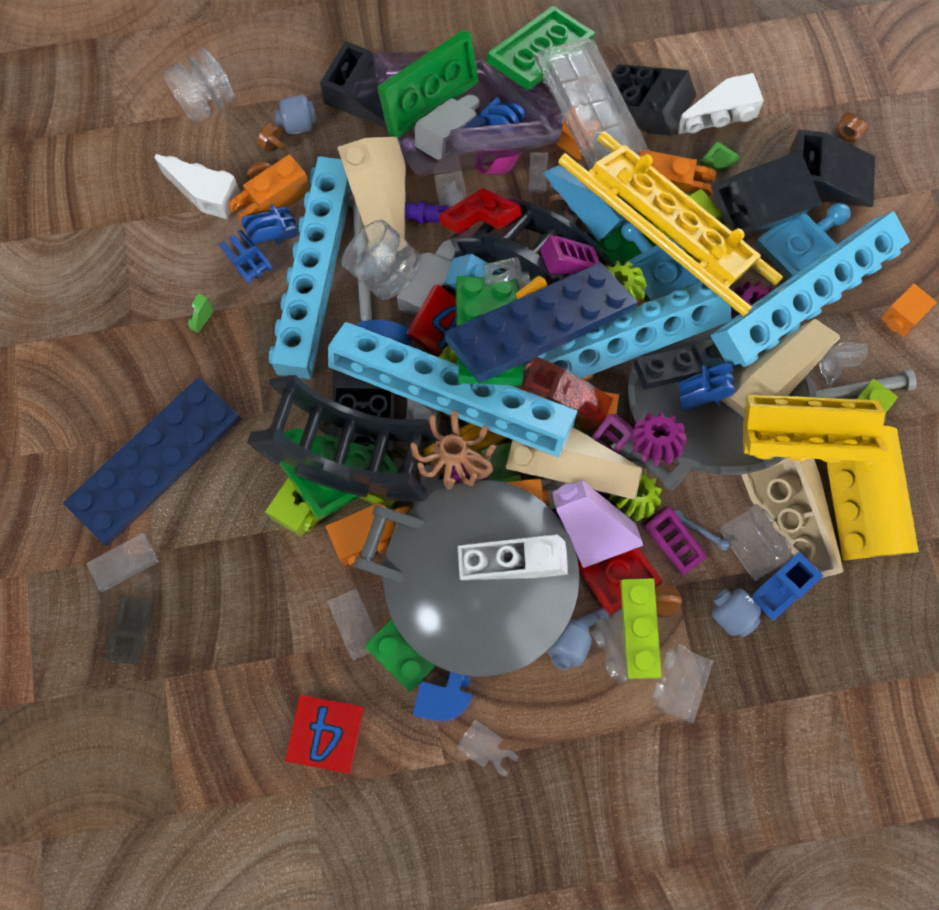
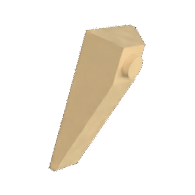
M397 137L363 138L338 147L346 176L377 264L405 256L406 164Z
M817 319L810 321L797 331L780 339V343L775 347L759 352L757 354L759 358L752 364L745 367L738 364L733 367L731 375L734 377V382L731 385L735 387V393L721 401L744 418L746 394L788 396L840 339V335Z
M574 427L559 458L512 440L506 469L517 473L564 484L583 480L595 491L634 500L636 499L643 470Z
M785 458L764 470L741 474L750 500L757 508L760 507L770 520L769 525L783 537L789 545L788 549L793 556L800 552L824 575L823 577L844 572L820 473L814 459L807 458L805 461H794Z

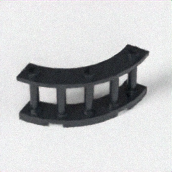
M508 199L520 205L521 216L506 226L509 228L502 235L491 234L495 227L484 222L476 231L455 233L450 238L460 257L473 254L492 266L496 262L508 266L510 273L527 283L540 276L545 279L549 286L567 278L569 275L549 273L544 258L541 257L542 253L540 250L548 236H558L593 246L599 262L604 266L606 264L611 268L615 267L603 250L587 234L565 217L539 205L521 200ZM523 229L543 235L531 249L513 241Z
M296 375L270 378L268 384L282 396L271 427L266 430L250 432L247 443L257 452L277 465L281 461L296 468L295 475L330 489L361 497H367L368 492L386 494L385 500L389 501L425 500L427 489L414 476L418 460L413 457L410 445L415 443L420 454L423 442H436L438 440L432 433L430 423L426 419L402 420L369 415L357 409L342 406L310 388ZM292 404L309 413L299 445L283 433ZM321 420L342 428L332 461L311 452ZM354 432L377 438L368 470L345 465ZM389 440L410 442L403 469L400 473H380Z

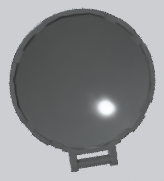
M725 324L639 357L693 346L694 342L712 339L710 335ZM716 345L710 347L708 355L710 358H723ZM634 365L632 366L628 385V400L635 422L638 419L645 420L648 412L654 417H658L661 411L665 418L675 415V423H684V434H686L687 442L686 446L683 447V453L680 458H673V462L678 466L672 472L662 464L656 467L652 459L643 463L641 459L642 454L634 453V443H632L631 439L625 444L621 454L629 460L633 458L662 480L663 486L668 490L673 491L693 470L718 475L748 474L769 468L787 458L759 459L754 455L744 454V418L722 401L720 406L715 401L691 410H682L679 397V382L644 390ZM806 375L788 396L816 397L812 378Z
M476 480L473 486L458 482L450 490L446 487L438 489L426 496L424 501L418 502L407 514L375 505L372 513L375 517L360 558L356 557L353 567L383 577L384 595L391 618L405 641L423 658L440 668L461 675H501L520 669L538 659L551 648L564 632L571 619L578 597V560L572 540L563 523L539 498L524 489L508 483ZM387 521L396 523L382 565L373 563L372 560ZM550 535H558L565 541L568 575L540 578L460 580L458 546Z

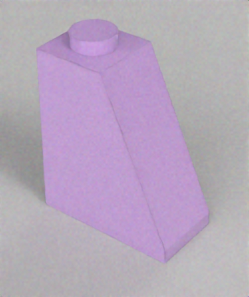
M583 480L576 483H567L558 490L553 491L556 509L572 540L583 568L643 546L636 523Z

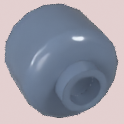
M304 95L281 99L279 103L280 109L275 110L278 127L283 126L285 132L289 135L309 132L312 130L313 124L317 123L313 101H308Z
M726 588L713 599L716 605L712 610V617L727 634L745 637L760 624L759 616L761 609L743 589L738 588L729 591Z
M570 619L564 632L546 652L552 658L551 663L562 670H568L569 667H580L583 665L592 646V637L588 633L589 629L587 626L579 621Z

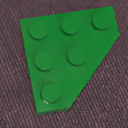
M293 428L285 432L284 435L299 445L304 429ZM327 434L325 437L316 435L311 452L332 461L339 437ZM351 442L345 465L368 470L375 445L369 444V446ZM385 453L380 473H398L399 470L387 453ZM283 461L279 464L318 522L361 497L311 482L295 475L296 468Z

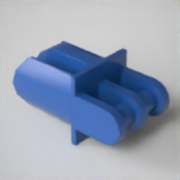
M496 97L486 105L484 110L480 111L479 116L486 120L485 132H489L491 138H493L498 132L511 134L519 126V122L524 120L525 110L516 104L501 103L499 98Z
M273 204L268 212L245 216L241 219L242 226L253 244L276 240L277 244L280 245L282 240L293 238L300 234L299 226L295 225V218L289 215L290 210L288 207L275 208Z
M240 229L237 232L248 248L247 250L234 235L228 237V240L239 255L238 257L235 256L224 241L219 243V247L236 267L239 275L250 285L253 278L256 276L260 278L262 277V272L267 269L271 271L273 268L258 246H255L244 231Z
M722 363L709 369L703 365L702 373L680 381L678 385L682 410H691L715 401L720 406L722 399L732 396L735 393V387L731 385L734 382V377L731 375L733 372L732 365Z

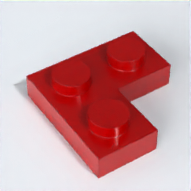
M481 188L438 216L442 226L460 234L463 231H467L480 220L497 229H501L520 217L521 210L520 205Z

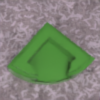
M717 141L703 157L699 166L715 171L726 170L737 164L740 156Z
M201 294L196 296L191 305L195 308L192 319L188 318L189 328L196 333H199L214 312L208 298Z

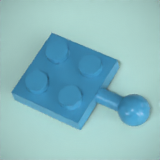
M835 203L828 209L827 216L817 224L804 213L769 230L757 239L755 246L790 279L837 245L825 232L834 225L841 226L847 223L851 216L850 208L844 203Z
M626 220L622 224V236L628 241H634L642 254L629 261L633 264V268L640 267L646 279L647 287L644 290V298L647 302L701 282L658 245L652 247L644 234ZM669 238V239H670L671 241H673L677 246H679L682 250H684V249H683L679 244H677L673 239Z

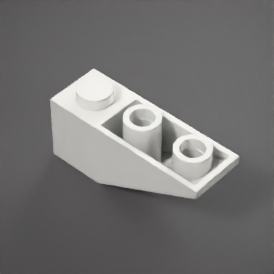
M754 73L727 78L685 111L680 119L677 130L678 134L686 132L695 133L705 128L723 127L728 123L746 122L756 118L764 100Z
M155 155L154 158L162 173L201 212L228 220L232 211L228 204L233 197L235 198L240 193L234 176L226 171L221 170L217 172L207 169L198 163L189 164L182 162L174 156Z
M558 535L458 546L460 580L540 578L568 575L566 544Z

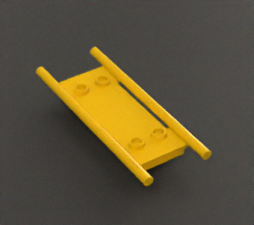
M603 131L597 141L612 153L596 162L589 171L585 170L566 153L559 159L558 164L743 317L746 316L752 307L729 288L751 267L775 286L783 279L780 273L760 258L761 255L742 240L745 236L743 230L735 229L732 232L654 169L651 166L653 159L649 154L640 157L626 145L622 146L608 133ZM618 196L622 197L632 207H634L649 221H651L660 230H662L666 235H668L677 244H679L683 249L690 253L694 258H696L700 262V264L696 260H694L690 255H688L684 250H682L679 246H677L673 241H671L667 236L660 232L656 227H654L650 222H648L644 217L637 213L633 208H631L627 203L620 199Z

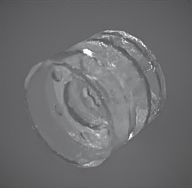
M205 48L196 51L198 59L194 55L187 56L190 71L179 62L162 71L163 77L173 96L194 124H198L211 116L208 101H211L218 109L224 108L223 100L229 104L236 100L226 72Z
M383 219L375 220L359 231L346 248L342 258V266L359 281H364V285L380 300H388L405 289L413 280L421 263L420 253L404 239L400 240V234Z

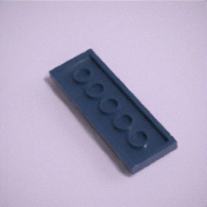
M600 262L445 331V341L480 384L635 311L638 301Z
M198 377L70 495L63 504L102 544L108 546L241 420V417Z

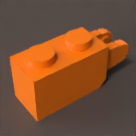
M640 149L639 156L642 157L645 154H649L653 159L651 166L685 194H693L700 189L708 197L713 194L712 185L706 182L709 183L716 179L715 170L696 165L697 160Z
M289 154L243 185L245 190L236 195L235 198L233 197L228 207L235 213L246 208L239 214L240 221L245 216L270 211L273 204L275 208L289 207L303 198L307 191L310 192L311 189L307 175Z
M377 503L325 526L343 566L349 564L350 567H353L356 557L360 558L375 517L372 515L375 505L385 508L386 506ZM406 505L394 511L407 514L412 508ZM386 522L376 552L379 554L386 553L396 523Z

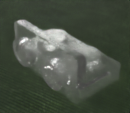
M758 504L751 506L746 512L724 524L719 529L724 538L730 541L731 548L754 582L785 564L793 557L789 541L783 535L777 533L773 527V520L770 514L765 509H761Z
M622 612L606 619L596 620L594 623L595 630H592L591 633L597 648H603L608 660L604 661L610 678H616L619 685L633 680L628 679L626 674Z
M679 644L675 647L674 651L669 649L666 654L663 668L667 669L664 681L658 680L652 699L657 700L654 709L692 724L694 723L714 660L685 650L686 646Z

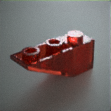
M535 357L528 362L523 373L522 385L518 386L519 389L576 410L577 417L597 426H601L606 419L614 399L568 370L539 357Z

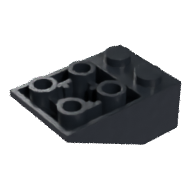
M345 41L320 82L324 104L387 129L377 86L397 74L398 71L370 50Z
M618 64L592 105L646 133L671 136L680 123L682 114L688 110L697 95L688 70Z
M799 129L790 147L789 154L801 151L821 201L873 207L875 156L828 132Z
M801 151L738 173L711 187L727 228L732 232L735 229L743 230L745 234L742 239L743 241L749 240L823 205Z
M333 369L332 401L348 408L357 409L362 413L394 419L393 392ZM332 425V436L340 437L342 428ZM354 432L351 442L369 446V444L375 445L377 438ZM389 440L387 450H393L392 440Z

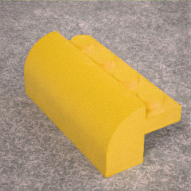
M746 394L743 422L744 454L754 455L759 459L787 457L794 461H805L807 458L821 459L828 463H838L841 460L856 461L864 465H872L875 462L887 463L889 450L881 437L886 412L879 400Z
M883 426L881 437L889 450L887 463L875 462L872 465H864L849 460H841L838 463L827 462L843 561L919 552L898 431L895 427Z

